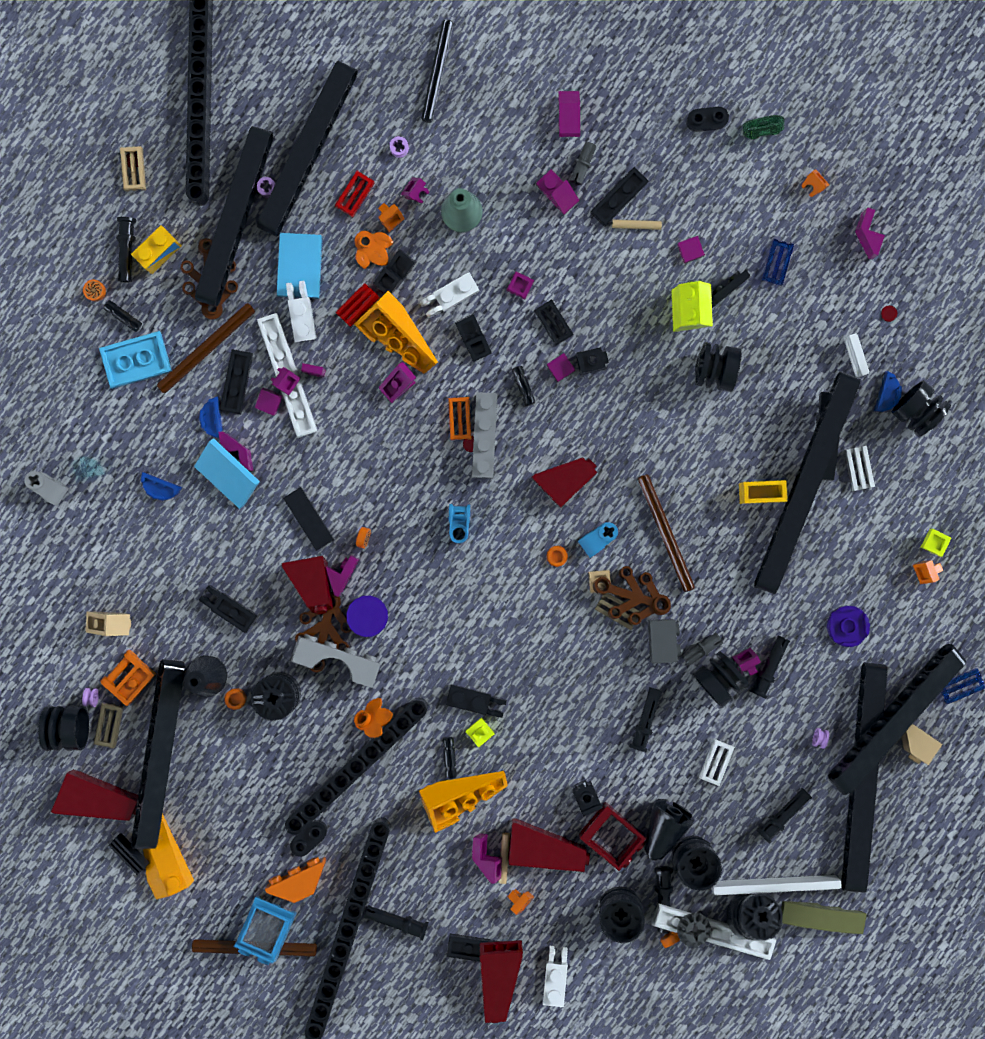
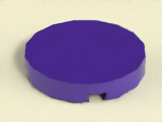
M371 595L361 596L349 605L346 619L349 628L355 634L362 637H372L379 634L385 628L388 621V611L385 604L379 598Z
M845 605L838 607L830 614L827 621V630L835 643L844 647H854L860 645L867 638L870 631V622L868 616L856 606Z

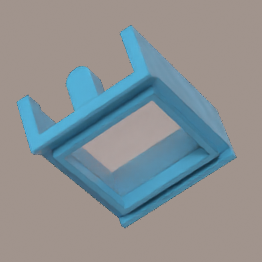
M255 897L234 947L238 948V952L242 955L250 956L252 954L257 956V961L269 965V963L276 962L297 912H290L281 908L276 903L263 900V897Z

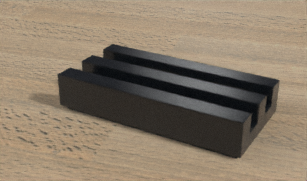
M552 299L534 310L555 346L574 335ZM550 306L567 332L566 335H563L547 307ZM542 310L544 311L547 318L549 319L552 326L559 335L560 338L558 340L552 332L549 325L547 324L546 320L542 316Z
M122 833L115 837L108 845L136 875L149 864V861L138 849L132 848L131 842Z

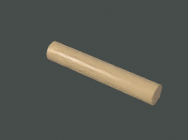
M613 219L612 228L661 230L662 221Z
M502 833L500 857H502L501 879L498 881L500 884L507 883L510 833Z

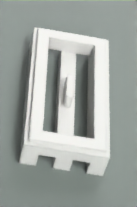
M849 335L844 338L855 376L859 378L869 374V369L858 335Z
M867 446L844 450L852 491L875 487ZM859 451H861L868 484H866ZM851 453L855 455L860 480L859 486L857 485Z
M714 739L699 778L720 786L735 747ZM719 745L720 747H719L718 753H717V755H716V758H715V760H714V763H713V765H712V768H711V770H710V773H709V775H708V777H707V776H706L707 771H708L709 766H710V764H711V761H712V759H713V756H714V753H715V751H716V748H717V746ZM724 748H726L728 750L726 752L725 758L715 780L713 779V776L719 764Z

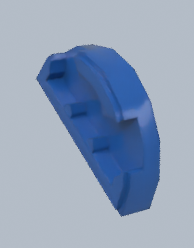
M888 371L884 374L874 412H884L892 409L898 404L902 396V387L894 374Z
M218 396L209 399L199 414L201 427L207 434L215 438H219L218 432L223 431Z
M142 472L141 483L146 494L153 499H172L182 489L181 486Z

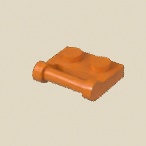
M128 649L124 654L125 657L108 676H104L100 681L106 689L126 706H129L157 675L133 651ZM132 663L134 665L132 670L116 686L114 684L116 678Z

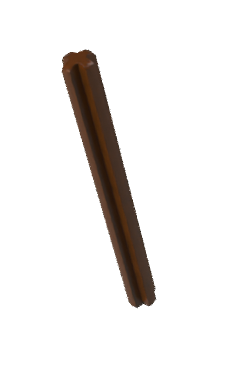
M246 303L157 384L158 389L163 393H167L255 313V309L249 303Z
M648 474L640 476L638 482L683 591H691L695 586Z
M195 939L192 943V952L240 954L238 952L239 949L234 947L236 941ZM244 941L269 953H272L276 943ZM284 942L279 955L314 957L317 954V944Z

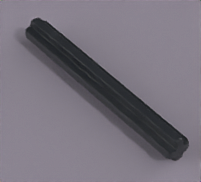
M444 19L441 24L421 116L422 121L427 123L433 121L453 29V21Z

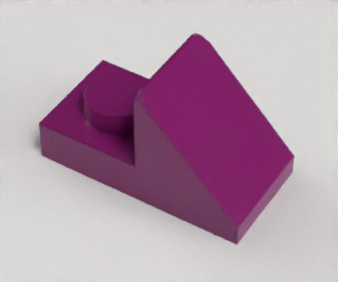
M552 169L536 183V186L563 215L579 202L567 180L563 182Z
M402 362L396 366L378 388L393 403L415 384L414 380L416 377Z
M353 555L349 559L346 557L340 566L342 572L326 566L335 596H341L360 560Z

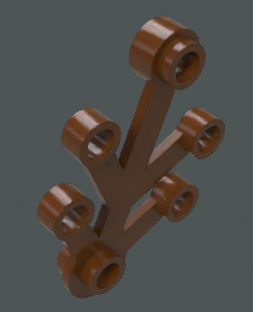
M209 238L200 240L198 244V251L203 255L204 265L210 249H204L203 244L208 243L211 246L212 240ZM183 261L181 263V272L189 275L199 283L201 274L194 269L192 262ZM233 262L234 268L230 271V274L236 270L235 262ZM188 264L191 266V270L185 271L183 266ZM230 280L226 283L220 304L216 307L215 312L208 310L210 305L198 302L202 306L201 311L204 317L215 320L221 316L223 311L222 304L231 294H235L238 290V284L235 281ZM189 281L185 282L182 286L183 293L195 300V285ZM233 284L236 289L231 291L227 286ZM190 285L192 286L193 290L191 292H187L185 290V286Z
M629 566L622 567L619 570V576L626 580L631 591L611 585L610 580L606 577H600L593 583V589L597 594L610 593L629 599V601L609 609L608 615L612 619L620 618L624 612L641 603L648 605L649 607L641 612H634L628 616V622L631 625H638L643 619L654 613L656 615L667 614L671 608L669 598L659 594L652 581V575L648 572L642 573L638 580L641 585L646 586L651 597L643 594L633 576V570ZM624 569H627L629 571L628 576H624ZM644 575L649 579L647 583L643 581ZM598 583H602L604 585L603 590H600L598 588ZM658 601L662 602V609L657 607ZM613 609L618 611V616L612 614ZM633 615L638 617L637 623L632 621Z
M331 592V597L334 599L333 609L327 610V613L323 614L322 621L305 632L298 633L295 636L296 642L299 635L308 634L314 636L320 632L319 643L324 644L329 634L333 642L337 644V649H339L340 643H344L349 648L348 642L341 638L331 623L332 614H334L341 624V631L344 633L351 631V629L345 630L343 628V624L347 623V619L339 608L341 605L340 596L337 597ZM311 611L303 612L299 620L302 624L306 625L311 623L313 617L318 614ZM304 614L309 615L310 619L308 622L303 621L302 617ZM321 660L322 664L320 667L314 666L310 670L313 672L322 671L326 666V660Z

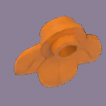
M361 231L355 236L354 244L357 248L355 257L357 263L363 269H366L370 262L379 266H386L388 264L386 248L393 244L391 237L383 232L372 234L369 231ZM366 237L369 240L368 245L362 244V238Z
M381 698L371 700L365 710L357 712L354 717L355 726L371 738L381 736L382 726L387 725L393 716L389 709L381 708Z

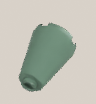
M463 188L455 189L443 201L441 216L447 227L453 231L468 232L475 228L482 218L483 210L480 200Z

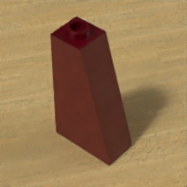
M73 769L66 773L51 812L62 815L130 821L135 817L138 795Z
M512 818L509 865L585 872V865L589 866L590 853L586 852L584 845L519 819Z
M522 940L480 943L485 1023L506 1022L523 958Z

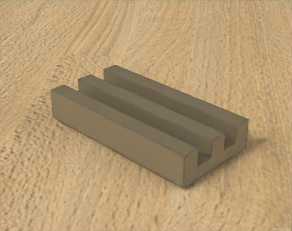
M606 593L600 598L595 610L609 617L608 612L600 608L602 604L608 608L613 607V605L605 601L606 597L620 605L625 602ZM635 608L630 609L632 612H640ZM624 612L622 616L628 619L629 614ZM634 615L632 621L636 623L638 617ZM619 618L612 619L630 630L633 628V625Z
M101 703L94 745L109 748L116 747L124 706ZM106 709H110L104 741H100ZM114 711H117V712H116V717H115V722H114V727H113V732H112V737H111V742L109 743V737H110V732H111V726H112Z

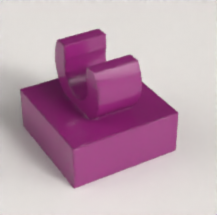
M412 177L401 195L408 200L423 203V200L419 198V193L422 191L424 194H429L430 192L424 187L426 182L421 178Z
M285 367L278 368L279 374L277 377L271 378L272 385L290 395L301 378Z
M751 648L732 657L743 672L748 671L750 676L758 672L755 665L761 662L758 655Z

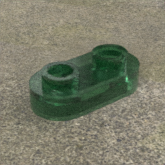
M771 115L746 121L743 124V135L748 139H757L760 136L769 134L777 135L784 130L785 119L780 115Z

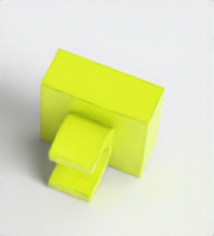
M929 529L921 548L942 557L951 537L935 529Z
M482 717L465 730L478 747L495 734Z

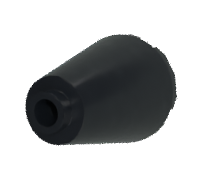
M208 655L197 657L187 667L184 685L188 691L198 696H214L225 687L227 681L226 667L216 657Z
M657 799L654 803L644 847L646 855L655 861L662 860L694 822V819L691 820L692 814L687 809L673 802V806L666 803L667 799Z

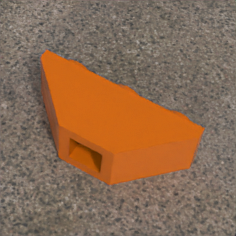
M312 858L302 868L296 866L290 869L288 874L283 877L280 875L274 876L269 880L265 888L266 893L293 903L313 895L327 861L326 858Z

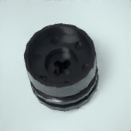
M704 342L696 361L695 385L702 386L705 381L706 388H710L715 379L717 380L718 390L732 392L739 375L742 357L741 348L726 346L721 355L719 344H715L711 351V343Z
M924 380L913 386L891 411L901 422L912 418L908 428L910 430L915 429L914 434L918 437L925 435L935 428L951 408V404L948 401L942 402L943 397L941 395L930 399L935 390Z
M719 651L716 656L721 661L720 664L711 658L709 660L714 669L710 671L702 665L693 673V676L711 698L723 708L733 700L728 692L730 688L740 694L741 690L736 683L739 682L745 689L749 686V683L739 666L731 658Z
M283 672L272 673L260 680L253 688L251 695L252 707L263 719L270 721L281 720L298 706L301 698V689L297 680L290 674ZM273 694H274V696H275V695H278V696H279V699H278V700H275V699L271 700V697H270V696H272Z
M83 705L68 706L65 709L62 706L44 707L38 723V739L42 750L60 751L63 747L67 751L83 750L89 737V714L86 707Z
M694 835L684 837L676 843L672 850L671 860L682 883L691 890L696 891L708 890L716 885L721 878L722 864L710 843L704 838Z
M622 886L613 887L606 891L600 898L598 906L601 930L613 942L628 943L635 940L642 933L645 924L639 896L630 888ZM620 908H623L622 913H618Z
M742 894L736 896L727 908L726 919L728 926L734 935L741 939L766 941L775 937L782 926L780 906L772 897L766 894Z

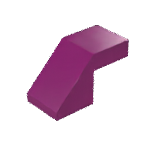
M558 91L559 137H580L579 91Z
M867 207L861 213L855 233L867 257L874 259L879 255L885 235L869 230L876 210Z
M218 432L220 445L229 453L238 452L240 463L249 472L253 471L251 451L228 433Z
M479 833L473 837L472 860L489 882L495 884L501 879L502 857L487 855L488 834Z

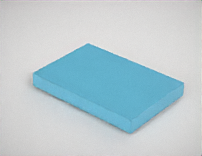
M280 233L277 278L278 297H288L286 283L291 282L294 287V296L302 298L299 290V281H305L308 297L319 299L322 235Z
M160 331L99 348L111 389L172 371Z
M214 438L208 442L194 465L202 475L239 509L245 505L260 482Z

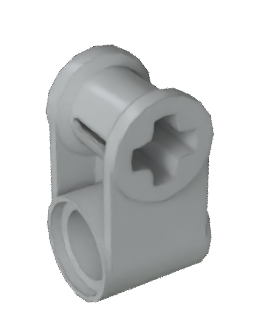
M31 471L24 479L25 485L55 506L59 505L69 490V487L43 472ZM36 477H38V481H40V484H39V485L36 484V483H37V482L35 481V478H36Z

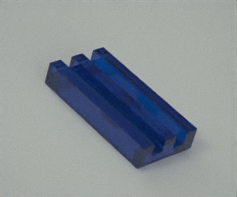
M773 239L762 281L780 286L783 285L794 244H787L784 241L780 242L777 239ZM776 246H779L780 248L775 262L774 270L772 273V277L770 278L768 277V274L774 257ZM784 248H786V256L784 259L779 280H777L776 277L781 263L782 255L784 252Z
M975 668L954 677L941 691V694L944 696L945 703L950 704L985 689V683L979 669ZM974 675L976 676L975 678H972V679H970V680H968V681H965V682H963V683H961V684H958V685H956V686H954V687H951V688H949V689H946V687H948V686H950V685H953V684H955V683H957V682H960V681H962V680H964V679H967V678H969V677H971V676H974ZM976 682L979 683V685L949 697V694Z

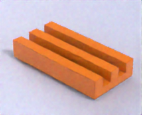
M469 397L448 398L450 440L471 439ZM453 402H457L459 435H455ZM461 402H465L467 434L464 435Z

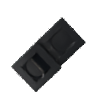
M398 249L387 267L382 269L373 284L384 293L389 291L393 294L417 262L401 249Z
M474 314L454 322L473 362L492 354Z

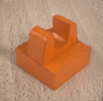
M815 169L806 177L802 188L809 184L812 185L813 191L809 196L813 197L825 190L830 184Z
M383 203L378 208L381 212L378 218L388 232L405 219L395 204L388 207Z
M929 560L913 564L920 584L934 583L940 580L938 573L943 571L941 563L934 565L933 561Z
M516 889L512 890L507 896L514 903L511 910L516 915L522 913L534 898L530 892L521 894Z

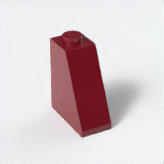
M582 457L534 474L531 478L561 508L598 472L595 470L597 466L589 458L585 460Z
M323 556L282 563L283 570L312 613L325 614L327 610L333 609L330 581L326 571L328 564Z

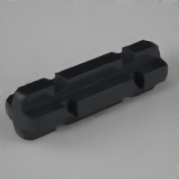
M108 300L103 306L105 311L112 314V316L133 331L137 332L141 328L142 323L139 320L133 318L132 315L111 300Z
M517 366L513 368L512 373L514 378L516 377V383L521 396H523L524 405L530 406L535 404L527 377L524 376L523 367Z
M445 737L442 740L443 747H445L443 749L444 766L446 767L445 777L453 779L457 776L455 748H453L454 738Z

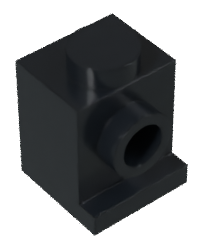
M601 347L583 352L580 351L575 355L580 375L605 370V364L609 363L606 351L602 352ZM595 356L597 362L591 363L589 358Z
M584 780L575 784L572 792L583 817L602 809L591 781L587 782ZM590 795L591 798L590 800L584 801L583 796Z

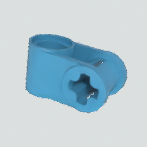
M449 504V535L454 543L463 544L468 539L470 504H467V506H453V504ZM460 528L465 531V537L462 540H456L453 537L456 529Z
M605 522L580 538L578 543L589 558H591L617 537L618 529L613 523ZM607 526L608 528L612 527L614 529L612 531V537H609L608 535L603 536V533L605 532V530L603 529L604 527Z

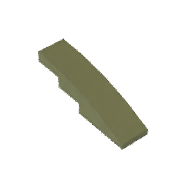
M782 901L781 907L782 924L840 933H864L867 914L863 911L844 910L840 907L822 906L818 903Z

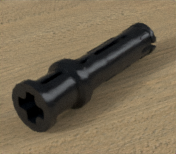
M117 217V222H119V234L116 235V239L119 242L118 281L132 282L131 253L133 243L136 241L134 236L136 219Z
M779 635L777 636L762 671L757 673L758 678L753 688H750V692L767 699L768 689L771 683L775 682L773 676L790 640Z
M649 687L639 725L634 727L635 734L632 743L629 744L630 748L647 752L646 746L649 736L653 733L651 726L662 693L661 690Z
M801 788L775 816L770 815L768 817L769 820L761 828H757L756 831L770 844L772 842L771 839L779 831L784 830V825L812 799L811 795Z
M668 866L655 867L656 885L654 890L658 893V904L671 907L670 894L673 891L671 874H673V868ZM658 928L659 933L666 934L671 932L665 929Z
M368 905L364 916L365 919L402 930L401 933L403 935L410 934L419 937L421 941L424 939L429 923L414 920L412 916L404 918Z

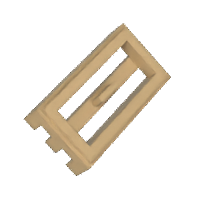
M141 146L120 148L124 191L146 190L143 148ZM126 152H130L132 185H129ZM135 152H137L140 184H137Z

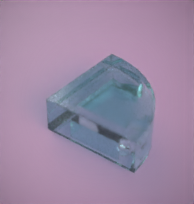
M80 457L82 477L105 475L101 464L99 465L95 459Z

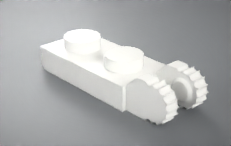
M468 272L420 301V305L424 307L437 300L440 306L426 313L427 317L431 318L442 311L445 312L480 290Z
M299 281V290L302 297L299 299H295L292 283H286L294 341L316 339L310 297L307 295L305 281Z
M549 946L543 1005L564 1007L568 967L567 947H563L561 950V962H555L554 946Z

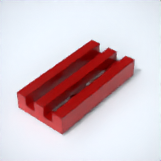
M356 171L336 202L335 207L353 218L374 186L375 181ZM360 177L362 180L346 205L343 206L344 200ZM366 182H368L367 186L365 187V189H364L363 192L361 193L360 197L358 198V200H357L356 203L354 204L353 208H352L351 210H349L350 206L352 205V203H353L354 200L356 199L357 195L359 194V192H360L361 189L363 188L364 184H365Z
M364 283L335 313L351 327L380 297Z

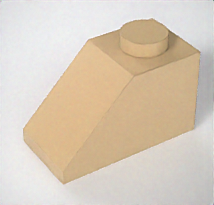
M86 612V633L102 636L129 635V629L131 628L130 614Z
M914 724L902 735L904 750L910 753L908 758L917 764L923 762L929 765L943 745Z

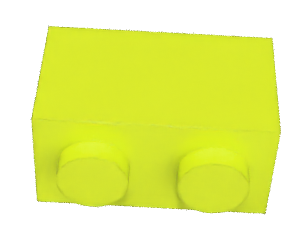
M694 281L679 284L672 289L673 332L713 326L711 284Z

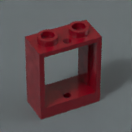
M604 802L602 809L598 810L579 832L580 839L618 871L622 867L626 868L632 861L631 856L636 851L639 852L646 843L644 833L607 802ZM610 815L635 835L617 858L592 838Z

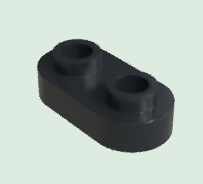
M723 107L694 109L689 113L686 123L688 128L694 132L720 130L726 126L729 114ZM716 114L721 115V116H722V119H721V120L716 119L715 115H716ZM694 117H700L701 121H695Z
M321 820L312 821L301 833L292 839L290 843L292 853L299 857L307 855L326 837V824ZM318 829L320 834L314 835L312 830ZM302 843L304 849H299L297 844Z

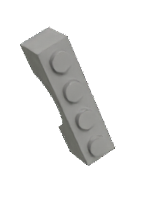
M476 392L472 478L493 479L498 393Z
M305 634L304 637H298L290 659L291 662L313 668L323 659L337 658L347 665L352 682L373 688L381 665L376 661L377 657L368 654L361 657L356 655V650L345 647L343 651L337 649V644L325 641L322 644L316 642V637Z

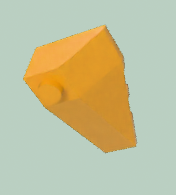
M389 291L379 298L354 323L369 340L374 343L377 340L387 346L385 350L390 353L394 350L402 355L404 362L423 374L438 363L403 305Z
M500 771L436 782L419 790L429 821L436 833L460 820L458 816L466 810L469 812L475 810V805L481 799L484 801L489 800L508 785L505 772Z
M162 813L157 847L155 849H143L144 857L149 861V864L145 867L147 882L155 899L172 896L188 888L194 881Z

